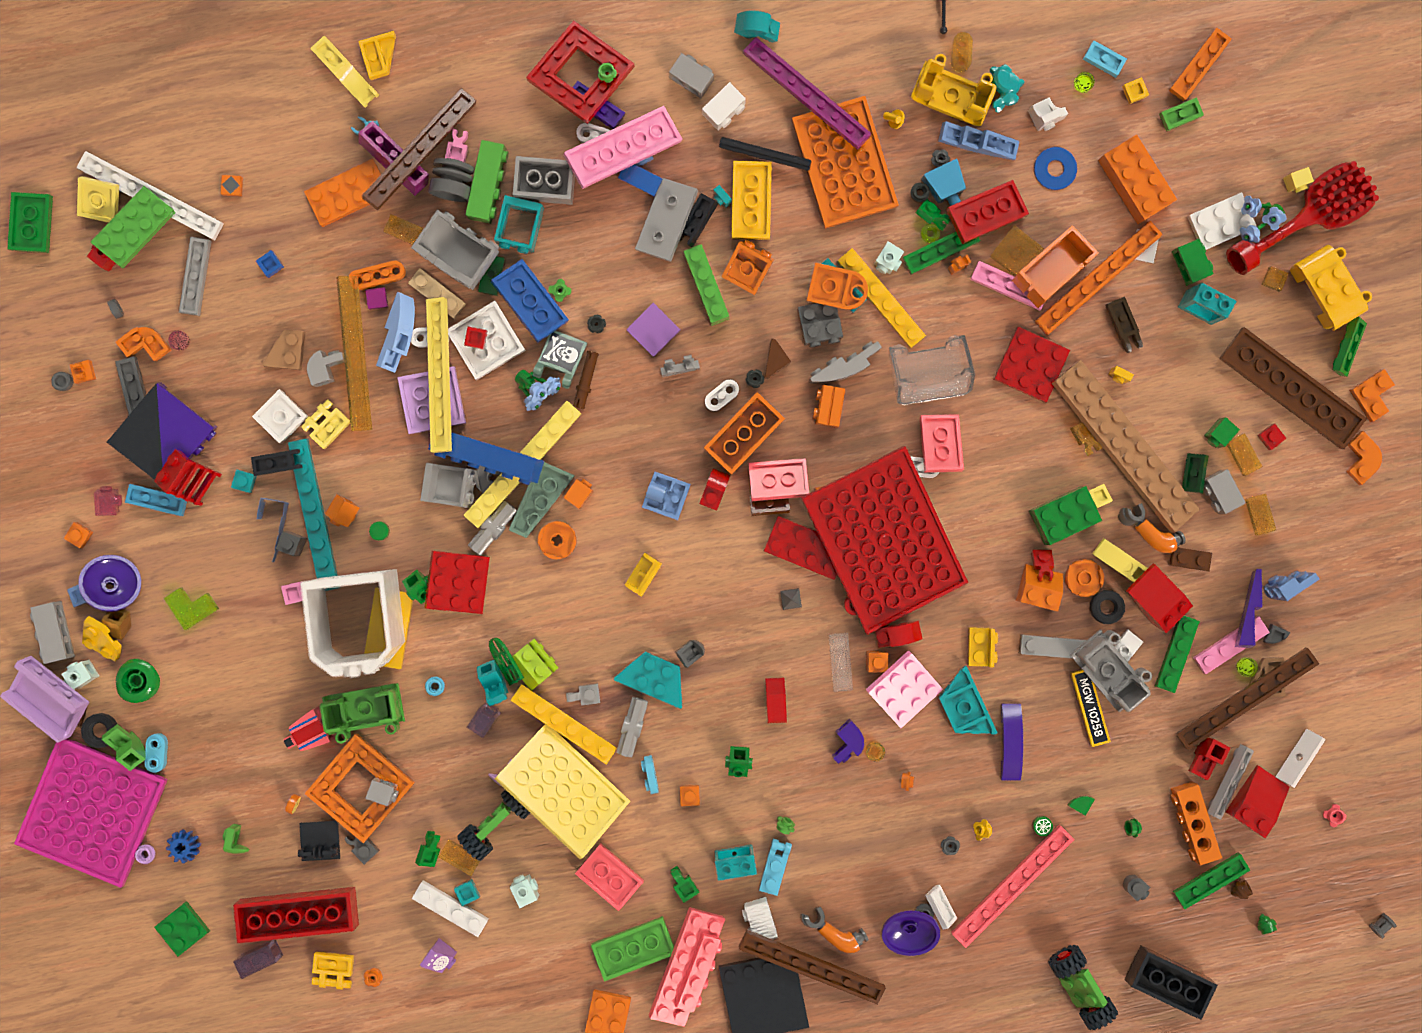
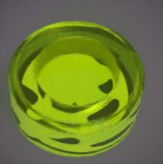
M1089 72L1080 73L1074 80L1076 90L1081 93L1090 91L1095 84V79Z
M1248 657L1241 658L1236 666L1238 673L1245 677H1252L1258 671L1257 662Z

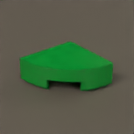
M1080 796L1072 799L1068 806L1086 816L1095 799L1090 796Z

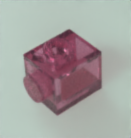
M102 486L94 492L95 516L117 515L120 512L119 506H122V495L118 494V489H112V486Z

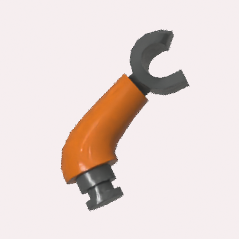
M1142 503L1133 507L1135 516L1132 514L1131 509H1120L1119 521L1125 526L1135 524L1134 528L1155 550L1161 553H1172L1177 550L1179 545L1185 543V536L1181 531L1172 534L1170 532H1160L1147 519L1144 520L1145 509Z
M819 906L814 908L818 916L814 923H811L808 915L800 914L801 922L805 926L817 928V931L827 941L842 952H858L860 950L859 946L863 944V941H869L862 928L859 929L858 933L856 931L854 933H845L836 929L827 921L824 922L825 915Z

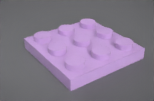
M454 366L449 367L451 426L466 424L456 368ZM428 372L397 377L408 434L430 431Z

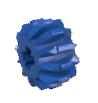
M184 829L179 833H173L172 838L167 840L170 845L165 849L171 851L168 857L174 856V862L180 860L181 863L195 859V855L200 852L197 847L201 846V843L196 842L199 836L193 837V831L186 833Z

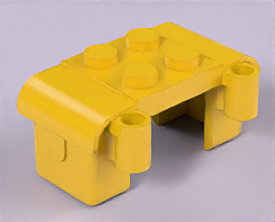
M938 54L935 59L925 61L911 94V99L971 125L982 126L996 92V85L991 83L993 80L992 75L984 73L978 83H975L944 70L946 57L943 54Z
M1330 245L1322 247L1295 263L1290 268V272L1297 283L1305 280L1324 312L1317 315V318L1324 329L1333 328L1332 330L1334 331L1368 311L1367 303L1371 301L1372 294L1369 291L1360 292L1341 260L1346 256V250L1342 247L1334 249Z

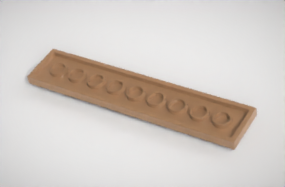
M1081 360L1052 383L1170 533L1176 532L1200 510Z

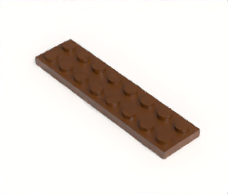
M1245 327L1240 329L1219 358L1341 450L1347 447L1367 420L1365 416Z

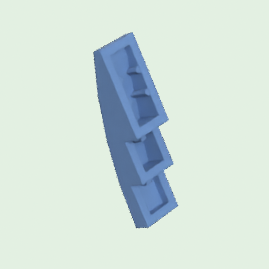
M947 121L942 123L938 139L939 142L954 147L1009 160L1016 159L1020 142L989 130L981 131L969 126L961 127Z

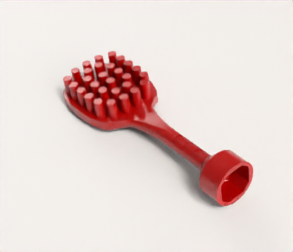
M1356 161L1342 163L1318 176L1308 186V189L1305 190V206L1293 219L1259 240L1258 243L1254 244L1241 240L1227 249L1226 257L1230 266L1238 274L1245 275L1259 266L1263 251L1302 228L1318 224L1326 229L1333 230L1356 221L1365 215L1374 206L1375 202L1379 200V196L1375 195L1374 192L1377 186L1370 184L1372 177L1369 175L1365 176V168H1358Z

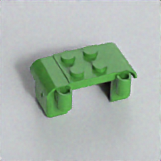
M399 683L322 697L323 703L319 706L324 732L329 735L337 733L335 740L338 743L348 741L351 737L350 731L386 725L385 732L392 735L400 729L399 722L405 721Z

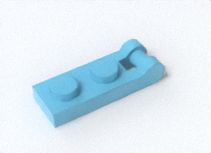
M777 839L772 840L759 891L778 896L792 847L791 843L786 842L784 844L780 843ZM776 850L783 851L782 855L775 854Z

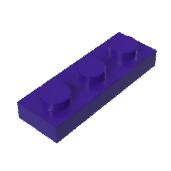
M579 81L572 87L582 95L589 89ZM606 101L594 117L611 129H615L624 118L625 112L609 101Z

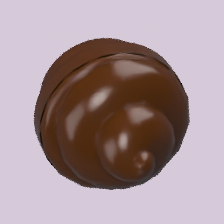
M1238 880L1232 888L1231 895L1240 899H1248L1250 895H1253V892L1246 880Z

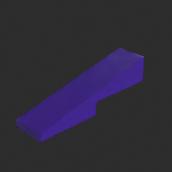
M1256 569L1251 574L1235 647L1251 648L1255 646V610L1263 607L1262 569Z

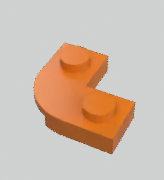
M148 327L133 328L116 341V344L128 358L144 348L153 361L157 362L171 351V348L162 336L154 329Z
M1360 431L1348 444V447L1359 459L1346 472L1358 485H1363L1380 468L1382 453L1378 445L1364 431Z

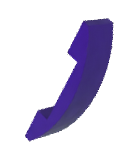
M1001 703V723L1003 724L1001 780H1021L1023 767V719L1021 704Z

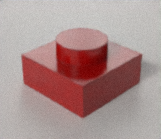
M468 326L464 346L484 350L488 331Z
M1275 423L1257 435L1269 451L1287 439Z

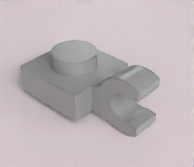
M598 683L579 686V692L566 693L567 702L581 700V706L600 703Z

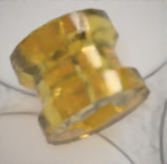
M871 741L865 746V755L871 761L878 762L884 758L885 749L879 742Z

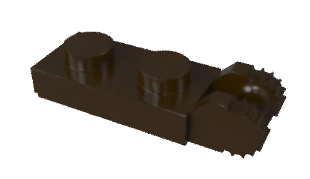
M1125 296L1106 304L1105 306L1124 350L1127 353L1132 352V346L1128 339V336L1131 335L1136 347H1143V342L1139 335L1140 331Z

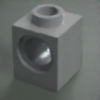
M374 778L365 799L389 806L397 799L399 791L396 789L398 785Z

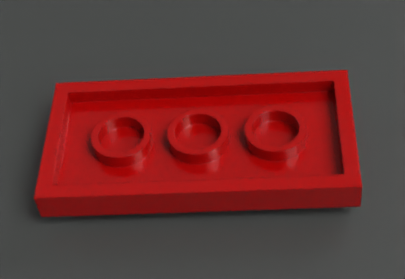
M1014 180L956 203L946 209L962 244L1029 215Z
M777 516L764 552L835 580L837 573L817 531Z

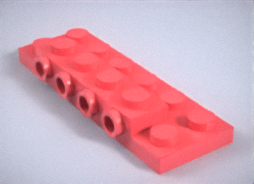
M689 907L648 1015L650 1019L685 1027L690 1012H694L695 1008L701 1005V992L708 986L707 976L709 971H713L715 968L714 958L716 953H720L722 949L719 935L725 922L723 916Z

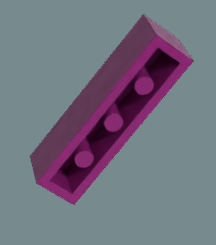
M373 121L358 132L359 144L386 169L403 152V149ZM419 165L402 185L415 196L428 185L429 174Z

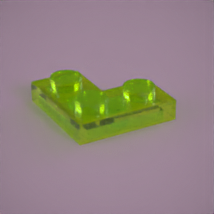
M179 588L164 598L184 630H188L219 609L209 593L192 602L184 589Z

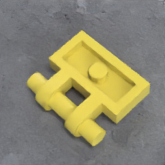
M328 399L323 404H320L317 407L318 410L312 416H308L305 419L306 422L301 426L306 432L311 427L314 429L309 436L323 449H326L351 423L338 408H335L332 412L328 410L333 405ZM324 415L326 419L319 425L317 421Z

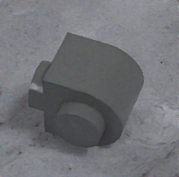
M1128 875L1123 881L1125 891L1136 901L1144 900L1148 897L1150 893L1148 890L1151 887L1137 875Z

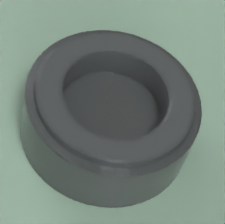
M116 299L107 301L109 309L116 319L124 316V312Z
M57 372L53 375L51 383L58 391H68L73 386V378L68 373Z

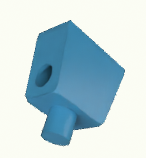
M958 159L925 173L921 178L922 182L929 187L930 193L937 203L940 204L948 200L950 206L961 202L958 195L966 187Z

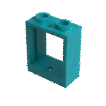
M505 195L494 241L499 244L498 246L507 250L510 247L516 248L518 252L528 254V252L534 253L544 212L543 205ZM510 208L536 214L529 245L503 239Z
M1200 283L1186 290L1178 308L1212 325L1227 319L1237 301L1204 283Z
M752 844L715 850L718 881L757 874Z

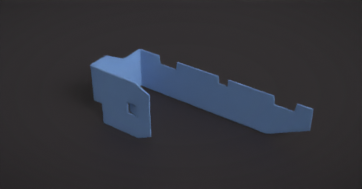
M260 498L257 519H262L266 503L264 499L268 498ZM268 499L284 503L283 516L281 517L280 527L278 531L279 535L277 536L275 554L272 562H275V559L279 551L276 550V547L282 534V531L284 529L289 503L274 499Z

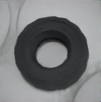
M1103 590L1097 592L1092 597L1090 612L1096 621L1102 624H1113L1123 617L1125 603L1118 593L1112 590ZM1104 600L1113 602L1114 610L1111 614L1106 615L1101 611L1100 605Z
M93 714L82 724V738L91 747H106L108 744L102 738L94 735L93 728L97 723L105 725L108 732L117 725V722L108 714Z

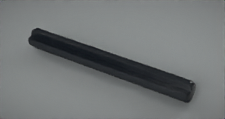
M722 137L719 142L721 149L809 171L812 161L810 159Z

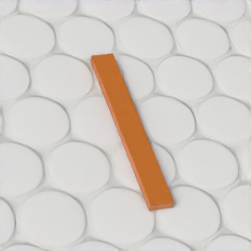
M1150 220L1034 322L1046 336L1049 335L1163 234Z

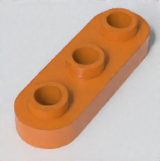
M390 261L352 271L348 276V283L355 290H364L399 281L404 278L406 269L399 261ZM398 268L399 273L395 275L393 271ZM377 273L381 274L379 279H375ZM358 278H362V282L360 284L356 283Z

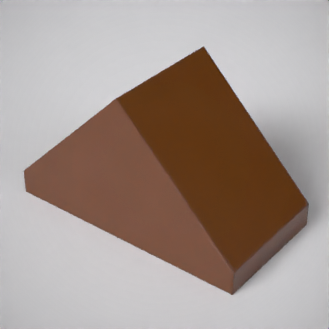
M771 339L765 379H769L791 363V360L776 339Z

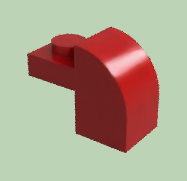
M712 469L699 504L717 511L731 475Z
M919 620L882 627L875 631L879 648L906 645L923 639Z
M1205 739L1194 751L1196 756L1188 771L1208 781L1216 764L1223 765L1231 748L1215 739Z

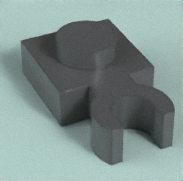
M349 836L345 838L347 844L355 846L352 852L364 865L380 851L369 838L364 843L356 837L354 840Z

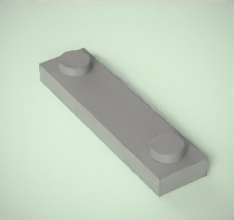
M1021 635L1019 654L1072 658L1070 654L1087 640Z
M1240 744L1239 748H1236L1227 773L1214 799L1208 805V814L1220 820L1222 819L1254 753L1252 749Z

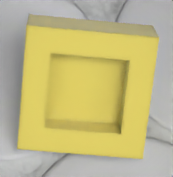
M1104 484L1089 490L1096 508L1113 501Z

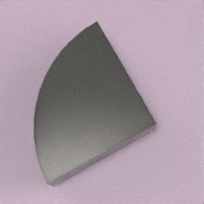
M1270 624L1268 628L1270 633L1265 635L1263 642L1270 644L1278 643L1285 640L1290 632Z

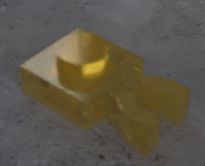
M1083 422L1070 428L1079 445L1084 444L1087 456L1094 453L1091 446L1096 451L1102 449L1100 443L1095 441L1094 436Z

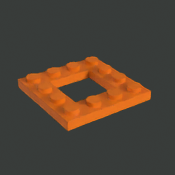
M356 733L305 792V795L364 843L415 782ZM359 762L376 778L397 784L396 790L399 793L396 801L392 802L389 806L373 802L361 814L336 793L334 789L355 764Z

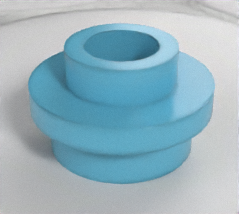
M431 677L427 680L425 689L428 694L438 696L444 691L445 683L440 677ZM437 683L438 689H433L432 684Z

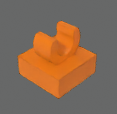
M91 360L70 364L74 383L80 384L96 379Z

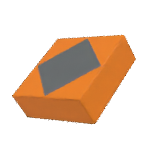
M222 175L221 195L242 197L243 177Z

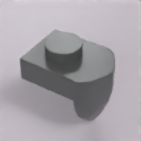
M689 640L676 650L675 654L684 667L688 668L705 654L704 644L697 640Z

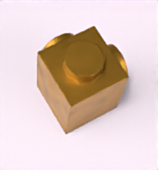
M123 609L107 612L101 621L110 630L109 636L120 640L125 637L132 626L130 612Z

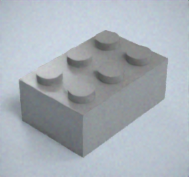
M516 156L513 196L515 198L533 202L573 205L575 175L566 160Z

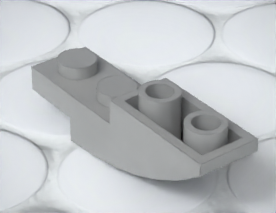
M871 341L862 347L864 351L857 355L855 352L847 357V363L842 357L839 359L834 357L826 363L828 365L823 370L818 368L812 372L809 382L811 384L830 383L851 377L869 367L871 364L867 358L879 351L882 346L878 341L874 344Z

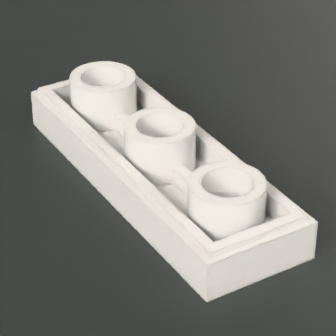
M1306 729L1279 770L1276 778L1295 788L1325 739Z

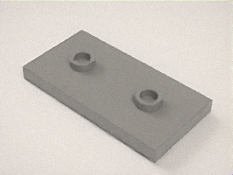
M662 178L663 180L657 190L635 249L671 262L698 190L697 188Z

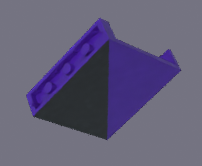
M162 382L156 383L106 442L154 480L174 449L181 451L189 459L194 455L198 456L204 449L202 445L205 441H211L216 435L215 430L217 428L216 425H210L166 390L167 386Z

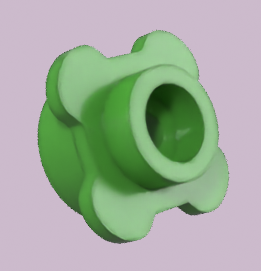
M558 279L557 283L548 289L549 293L555 296L557 302H562L572 292L571 288L565 285L563 279Z
M780 816L777 818L779 821L776 826L778 831L783 834H790L795 831L793 828L795 823L790 818Z

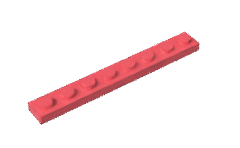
M1058 825L951 932L952 935L967 948L1075 839L1061 825Z

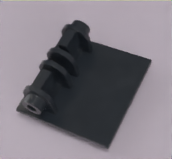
M336 820L299 823L301 849L298 850V857H301L302 861L340 859L339 825Z

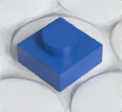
M272 250L256 260L268 278L284 268Z

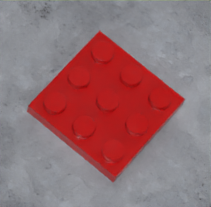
M1017 327L993 380L1046 403L1054 388L1052 383L1059 377L1070 350L1021 327Z
M432 550L424 608L483 614L490 557Z

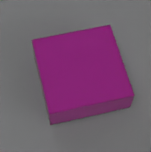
M385 287L365 290L369 310L388 307Z

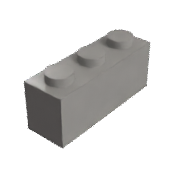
M62 601L31 607L30 617L35 626V638L39 642V655L43 663L46 664L75 657Z

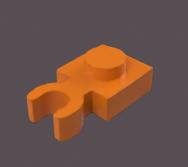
M966 255L963 258L959 256L952 260V265L948 268L950 274L952 275L967 267L971 263L969 256Z

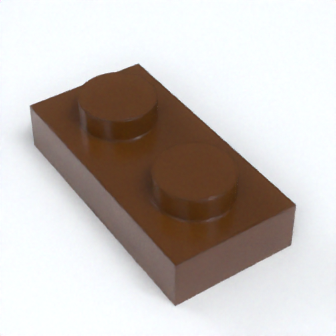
M750 496L752 516L790 513L789 498L752 501Z
M1177 547V550L1171 553L1169 566L1210 572L1212 553Z

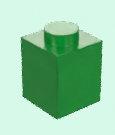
M1227 417L1219 418L1204 436L1208 439L1207 442L1211 446L1222 448L1226 447L1240 429Z

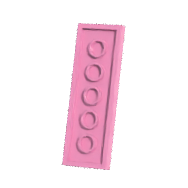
M662 106L564 152L563 155L581 188L584 189L680 143L683 139L666 108Z

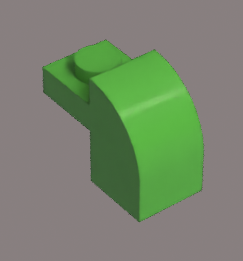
M117 724L102 735V740L116 751V760L129 771L146 759L144 745L134 732L128 733Z

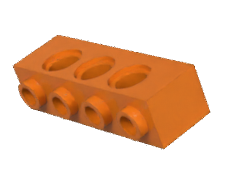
M1188 782L1170 788L1172 795H1170L1171 801L1178 811L1176 817L1183 826L1184 831H1182V835L1190 848L1188 850L1190 859L1199 865L1222 859L1199 785L1194 782ZM1191 801V807L1186 810L1187 802ZM1194 820H1197V825L1194 828H1192V822ZM1203 838V843L1197 846L1198 840Z

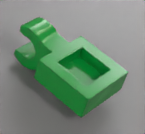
M928 199L915 212L928 224L933 222L942 231L947 226L946 224L951 221L949 215L939 214L941 210Z
M427 831L425 836L426 845L420 846L415 863L418 866L435 867L440 848L437 847L440 835H436L434 831Z
M678 866L671 869V875L677 882L673 885V888L683 903L700 893L690 875L684 878Z

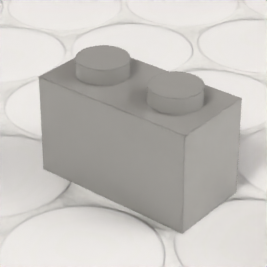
M681 53L669 71V78L702 99L714 80L713 71L706 65L701 66L696 63V59L691 55L687 54L686 56Z
M1228 469L1220 470L1205 478L1203 491L1207 496L1209 495L1212 501L1211 506L1218 514H1227L1246 504Z

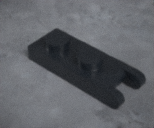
M702 193L700 194L690 211L679 241H682L684 236L689 237L687 245L690 247L695 245L719 204L716 200Z
M300 449L251 457L254 476L303 468L302 464L295 465L294 454H299Z

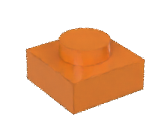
M73 522L64 539L81 549L84 548L93 532L78 522Z
M699 785L680 786L681 806L700 805Z

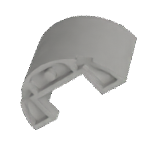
M437 210L411 248L465 287L474 290L498 255L499 246L483 237L478 239L475 237L477 234L467 227L465 230L454 222L455 217L445 211L443 214Z

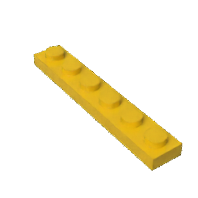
M853 248L837 260L843 269L858 272L865 278L868 285L867 298L910 349L926 336Z
M522 684L510 700L606 765L617 749Z

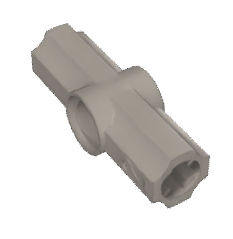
M504 500L492 516L490 515L481 525V530L474 536L468 546L479 555H482L490 544L497 540L504 532L505 526L514 517L517 510Z
M632 697L628 714L623 722L622 735L616 753L626 757L633 756L637 738L640 737L644 723L643 717L648 701Z

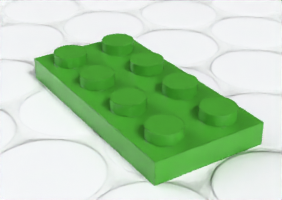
M143 186L97 234L91 243L123 269L176 212Z
M662 916L593 942L591 947L604 981L670 957L674 944Z

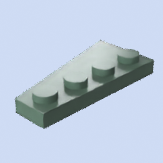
M544 462L538 483L530 482V485H528L509 531L527 538L575 475Z

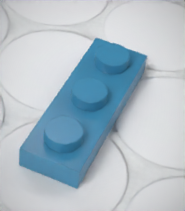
M129 484L125 503L178 516H184L187 501L177 498L172 494L134 484Z

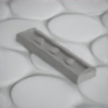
M190 237L179 313L200 316L211 240Z

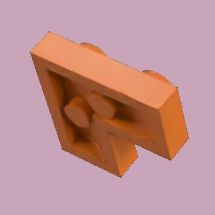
M1382 369L1349 391L1369 422H1374L1389 412L1379 395L1395 384L1386 370Z

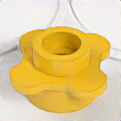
M986 819L974 823L973 828L977 841L991 836L992 827Z

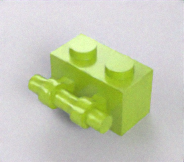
M535 638L512 656L524 676L523 682L531 691L559 668L555 664V659L545 652L544 646L541 643L539 644Z

